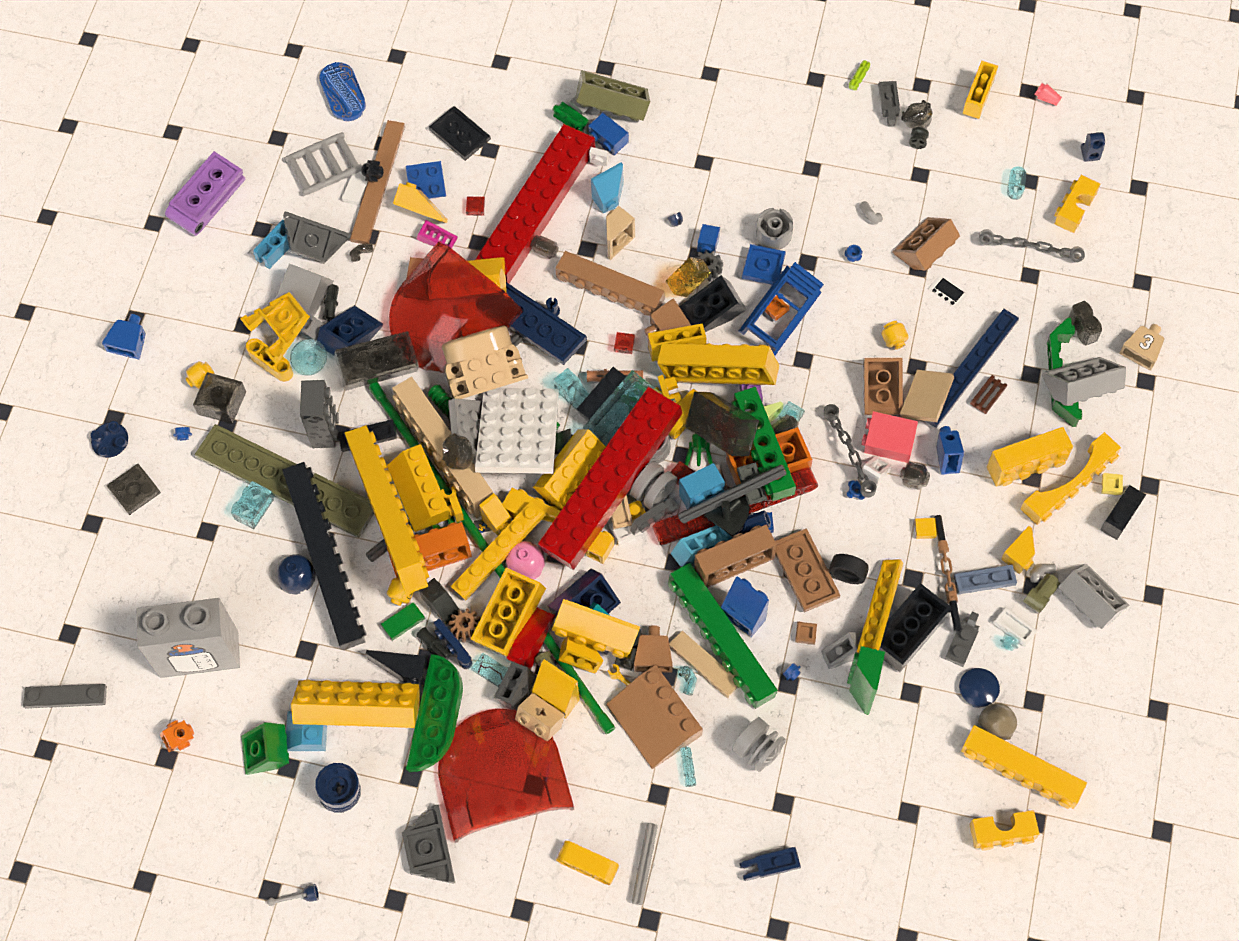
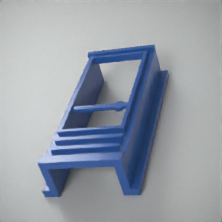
M796 262L791 267L786 266L738 332L745 335L749 330L769 345L775 356L822 293L820 289L824 284ZM785 282L807 298L801 308H798L785 298L782 293L778 292ZM775 295L798 311L777 341L755 325V322Z

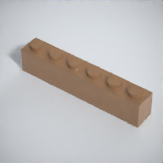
M564 251L555 268L556 277L559 280L570 282L580 289H587L595 295L607 297L612 302L624 304L629 309L639 310L647 316H650L659 309L665 300L664 290L567 251Z

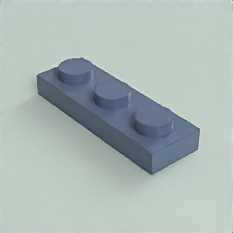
M1013 565L954 574L958 595L1016 586L1017 584Z

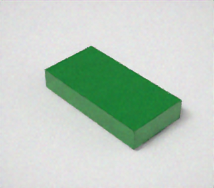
M412 602L381 623V626L391 640L394 641L425 620V616L416 604Z

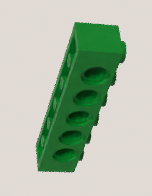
M753 387L734 393V400L731 401L734 412H738L740 428L745 430V441L747 445H751V456L753 461L758 463L759 474L778 465H783L786 470L785 476L764 485L767 496L770 495L772 501L795 495V483L757 388ZM751 409L754 412L748 413L745 410ZM752 426H759L760 428L753 429ZM764 442L767 445L760 446L758 443ZM765 459H771L773 462L767 463Z

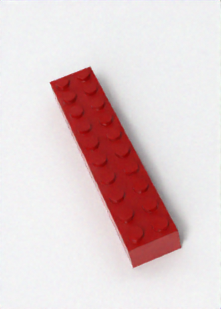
M563 124L475 260L504 258L506 282L510 284L589 161L591 147L595 148L594 137Z
M648 386L539 541L538 545L542 551L574 571L629 492L636 478L647 466L683 414L679 404Z

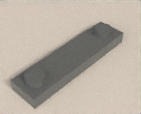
M106 684L25 687L23 707L31 709L106 705L107 686Z

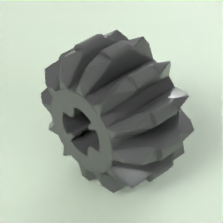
M705 250L704 254L699 252L697 257L693 259L692 270L695 271L696 277L701 276L702 281L708 278L710 282L711 278L716 279L718 274L722 273L723 261L720 254L715 255L714 250L711 253Z

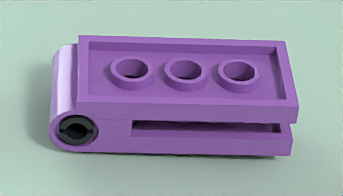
M213 151L169 202L165 216L194 236L198 235L246 180L245 176L242 175L243 170Z

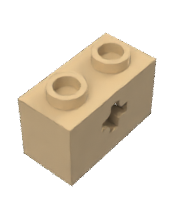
M532 693L518 706L515 720L530 729L537 736L548 741L561 729L565 715Z

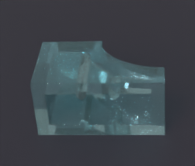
M568 368L554 378V388L558 389L559 394L575 409L589 395L580 379Z

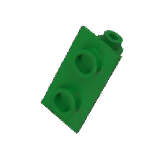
M563 101L552 109L554 111L553 116L556 119L581 132L589 122V119Z

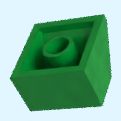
M264 722L241 736L245 775L277 770L289 763L285 724Z

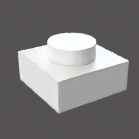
M591 147L589 152L590 163L596 166L607 167L609 162L608 151Z

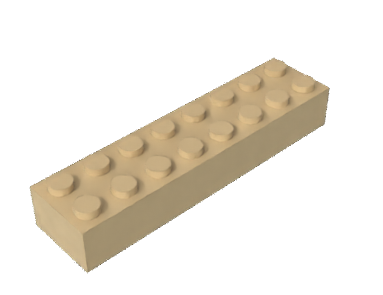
M411 376L392 388L394 393L392 398L396 403L394 406L399 414H404L407 426L409 428L413 427L417 440L424 443V449L428 456L434 457V464L439 471L443 470L447 483L455 487L458 499L464 500L467 512L470 515L473 513L477 519L481 516L479 505L491 496L493 491L482 475L475 472V465L461 445L454 439L449 428Z

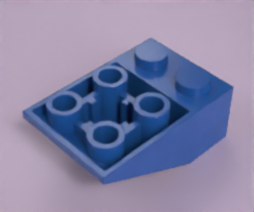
M736 576L721 609L732 624L752 638L766 621L769 599L763 591L754 589L748 580Z

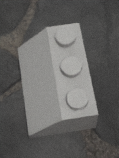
M1088 564L1073 570L1058 586L1063 596L1071 599L1076 604V608L1080 612L1085 613L1090 618L1091 623L1100 629L1112 623L1130 606Z

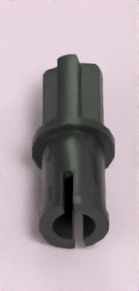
M334 284L328 286L327 297L324 300L323 319L326 321H330V318L331 320L335 318L336 306H338L339 287Z
M426 627L417 633V638L428 647L429 651L447 660L449 659L451 653L440 643V639L435 638Z

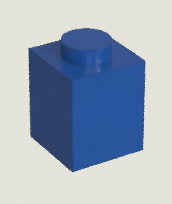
M702 224L697 244L698 252L704 254L705 250L708 253L714 250L716 253L720 237V227Z

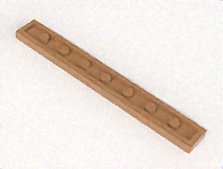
M387 120L375 158L376 161H380L379 166L383 167L384 173L382 178L378 179V182L368 181L351 234V242L369 245L405 129V123Z

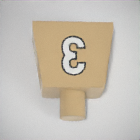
M1151 324L1149 329L1140 326L1124 343L1119 354L1151 371L1165 339L1159 335L1161 327L1157 324Z

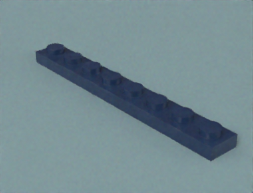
M1003 308L953 373L954 380L938 422H925L935 428L940 425L1017 324L1019 317Z

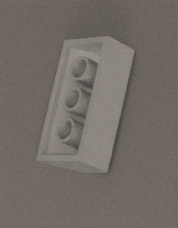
M1096 357L1042 372V377L1053 399L1061 402L1063 405L1070 406L1075 402L1087 401L1089 398L1102 397L1103 394L1116 393L1117 390L1124 389L1126 367L1102 357Z

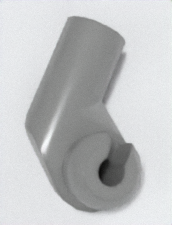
M863 201L860 204L862 212L872 224L882 222L883 217L881 213L875 214L867 201Z

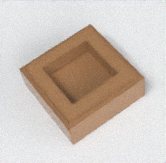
M797 622L795 643L815 645L817 624Z

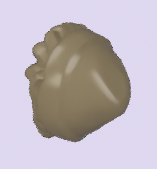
M993 703L986 706L981 712L978 724L981 725L983 730L1003 740H1010L1017 728V718L1007 705Z

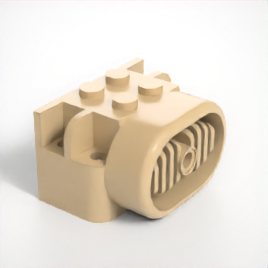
M505 325L442 344V350L446 359L444 373L453 399H463L528 379L522 364V358L517 347L512 345L508 329Z

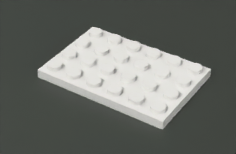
M496 388L484 392L475 472L553 474L559 389Z

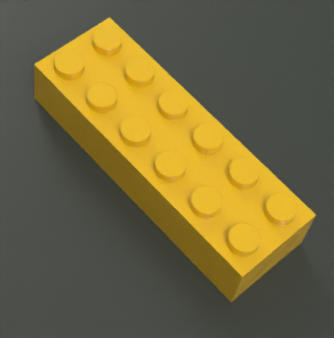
M662 344L657 362L666 378L674 376L676 382L776 385L779 370L777 359L770 346Z
M299 680L291 703L293 724L415 728L420 707L419 684Z

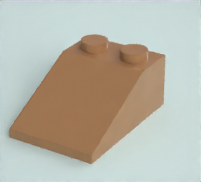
M863 358L864 415H872L873 411L887 415H900L903 407V358Z

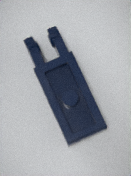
M436 620L433 623L435 635L440 640L444 639L446 641V648L452 655L456 653L458 663L462 668H471L473 663L469 653L442 620Z
M796 847L755 856L754 859L739 863L740 868L745 869L757 865L758 868L756 872L743 875L744 881L754 880L759 877L761 879L801 869Z

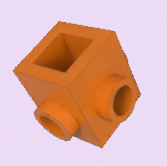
M185 720L171 722L167 725V729L160 733V737L168 752L177 748L181 751L189 747V742L194 738L193 728L190 724H186Z

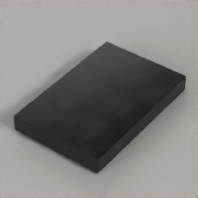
M455 106L429 126V130L465 161L491 140V136Z

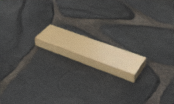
M681 631L669 643L670 648L725 697L729 698L738 688L733 681L734 675L727 672L717 660L684 631Z

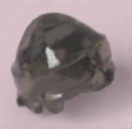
M921 100L922 103H912L906 112H902L901 120L904 121L907 127L912 129L915 127L927 129L933 114L931 103L925 100Z
M453 433L447 436L443 442L442 461L451 469H467L476 456V450L466 437Z

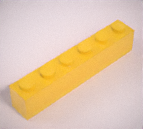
M973 725L961 749V752L971 760L976 759L982 762L986 768L1002 772L1001 774L1004 777L1021 782L1020 784L1025 788H1033L1039 791L1041 796L1047 799L1052 798L1058 801L1059 805L1067 809H1074L1087 785V782L975 725Z

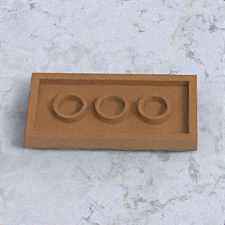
M807 528L775 541L777 544L775 555L804 613L840 598V593Z

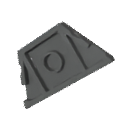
M286 211L283 213L289 251L325 264L351 237L350 233Z
M438 804L432 807L433 809L424 817H420L413 826H409L404 830L402 836L411 875L454 884L456 882Z

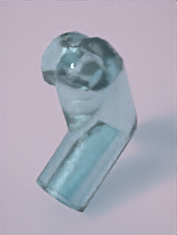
M681 666L678 669V675L684 677L686 681L683 693L693 695L697 677L691 667Z

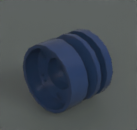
M332 763L325 766L318 773L315 789L320 803L327 810L334 813H344L351 810L358 803L361 796V786L356 772L349 765ZM337 787H341L342 789L340 794H337L336 792Z

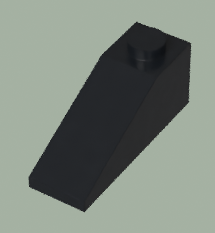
M1129 485L1100 530L1118 540L1146 497V494Z
M366 650V656L369 661L400 681L424 685L428 664L426 656Z

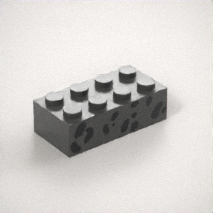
M302 380L300 417L312 449L335 448V441H338L339 438L338 429H336V424H339V413L336 412V404H333L330 387L326 386L325 380Z

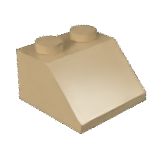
M620 206L611 210L606 216L609 260H612L635 238V218Z

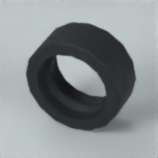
M840 553L833 556L829 573L842 582L862 584L865 582L869 566L864 560L854 555Z

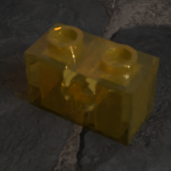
M689 257L666 280V283L674 295L687 297L711 272L703 259Z

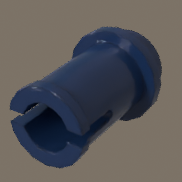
M550 297L546 301V309L558 316L560 314L558 300L554 298V301H552V297Z

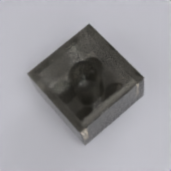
M207 372L193 406L198 415L233 424L246 394V389L242 381Z

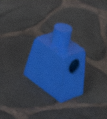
M131 314L128 321L116 320L102 342L106 352L140 360L145 340V331L139 324L141 320L139 316Z
M943 426L939 429L940 432L936 445L941 475L960 473L964 456L960 435L957 430L951 431V427Z

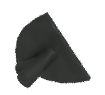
M739 497L730 502L723 501L722 506L705 513L704 517L731 536H734L745 524L749 515L750 505L748 506L745 497Z

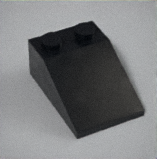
M722 275L679 306L690 324H703L705 332L732 321L747 310L730 281Z

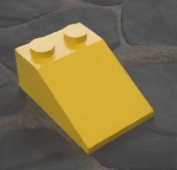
M544 659L541 662L532 693L562 712L566 719L580 700L578 681Z

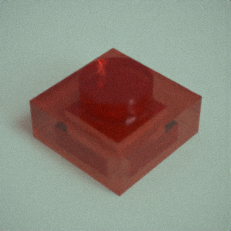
M467 196L466 215L484 216L485 197Z
M617 332L614 352L632 354L635 334Z
M681 461L671 471L677 477L676 484L678 485L679 479L695 472Z

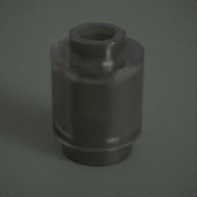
M536 235L530 245V248L535 253L548 259L555 257L559 250L557 242L542 235Z
M787 414L772 424V428L776 435L797 428L798 422L795 417Z

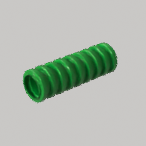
M434 385L429 389L427 396L431 398L450 421L449 400H452V397L445 392L441 385Z

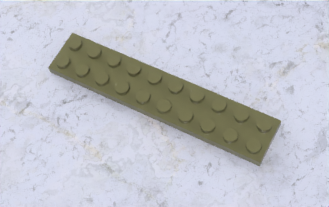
M215 424L196 451V458L293 505L282 469L296 465V463ZM314 473L315 477L312 480L319 488L320 495L317 496L319 502L323 501L326 512H323L325 519L328 518L331 525L359 538L374 515L369 499Z

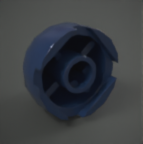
M297 554L283 558L277 565L275 572L280 588L288 594L295 595L309 590L314 584L316 577L314 566L309 559Z

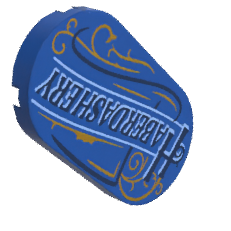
M341 62L325 66L320 73V83L333 115L338 119H343V121H354L360 118L366 108V102L353 69Z

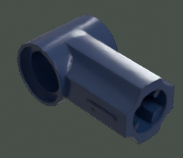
M764 510L749 515L743 525V529L735 535L748 533L752 528L759 525L761 527L767 525L768 528L771 527V521L767 512Z

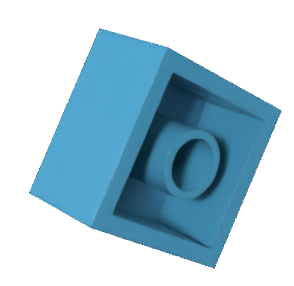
M713 463L679 479V496L685 507L689 509L724 492L725 481Z

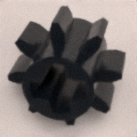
M367 160V163L363 164L361 173L363 176H366L365 181L378 182V179L382 178L384 169L382 166H379L380 161Z

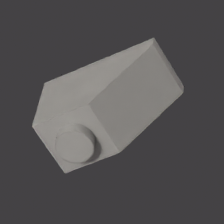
M849 632L821 651L829 669L853 661L862 632Z

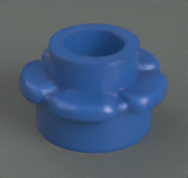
M850 245L845 250V257L850 262L859 261L862 258L861 254L863 252L858 245Z
M190 427L175 428L173 436L177 437L179 441L189 440L192 433L190 432Z
M793 663L783 673L787 678L786 680L791 679L794 681L801 674L799 671L801 666Z

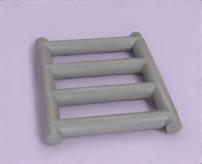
M343 132L284 157V160L287 163L289 162L302 185L303 195L311 194L361 171L362 165H359L344 140L345 135ZM338 142L352 168L342 172L328 145ZM322 149L336 175L326 179L312 152ZM306 156L320 182L310 186L296 159Z

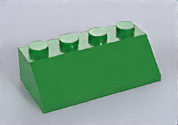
M861 646L859 653L855 652L847 683L850 684V693L864 714L869 715L878 690L885 651Z

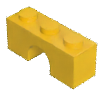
M1080 175L1078 181L1074 180L1070 187L1071 193H1066L1062 203L1064 205L1062 207L1059 206L1054 214L1057 217L1055 225L1075 233L1085 213V210L1079 208L1076 204L1082 203L1090 207L1101 183L1083 175Z
M1034 810L1013 813L1010 817L1012 828L1009 831L998 829L994 823L993 816L972 819L969 825L974 848H981L984 851L993 849V846L996 845L1010 847L1016 842H1022V844L1034 843V840L1040 835Z

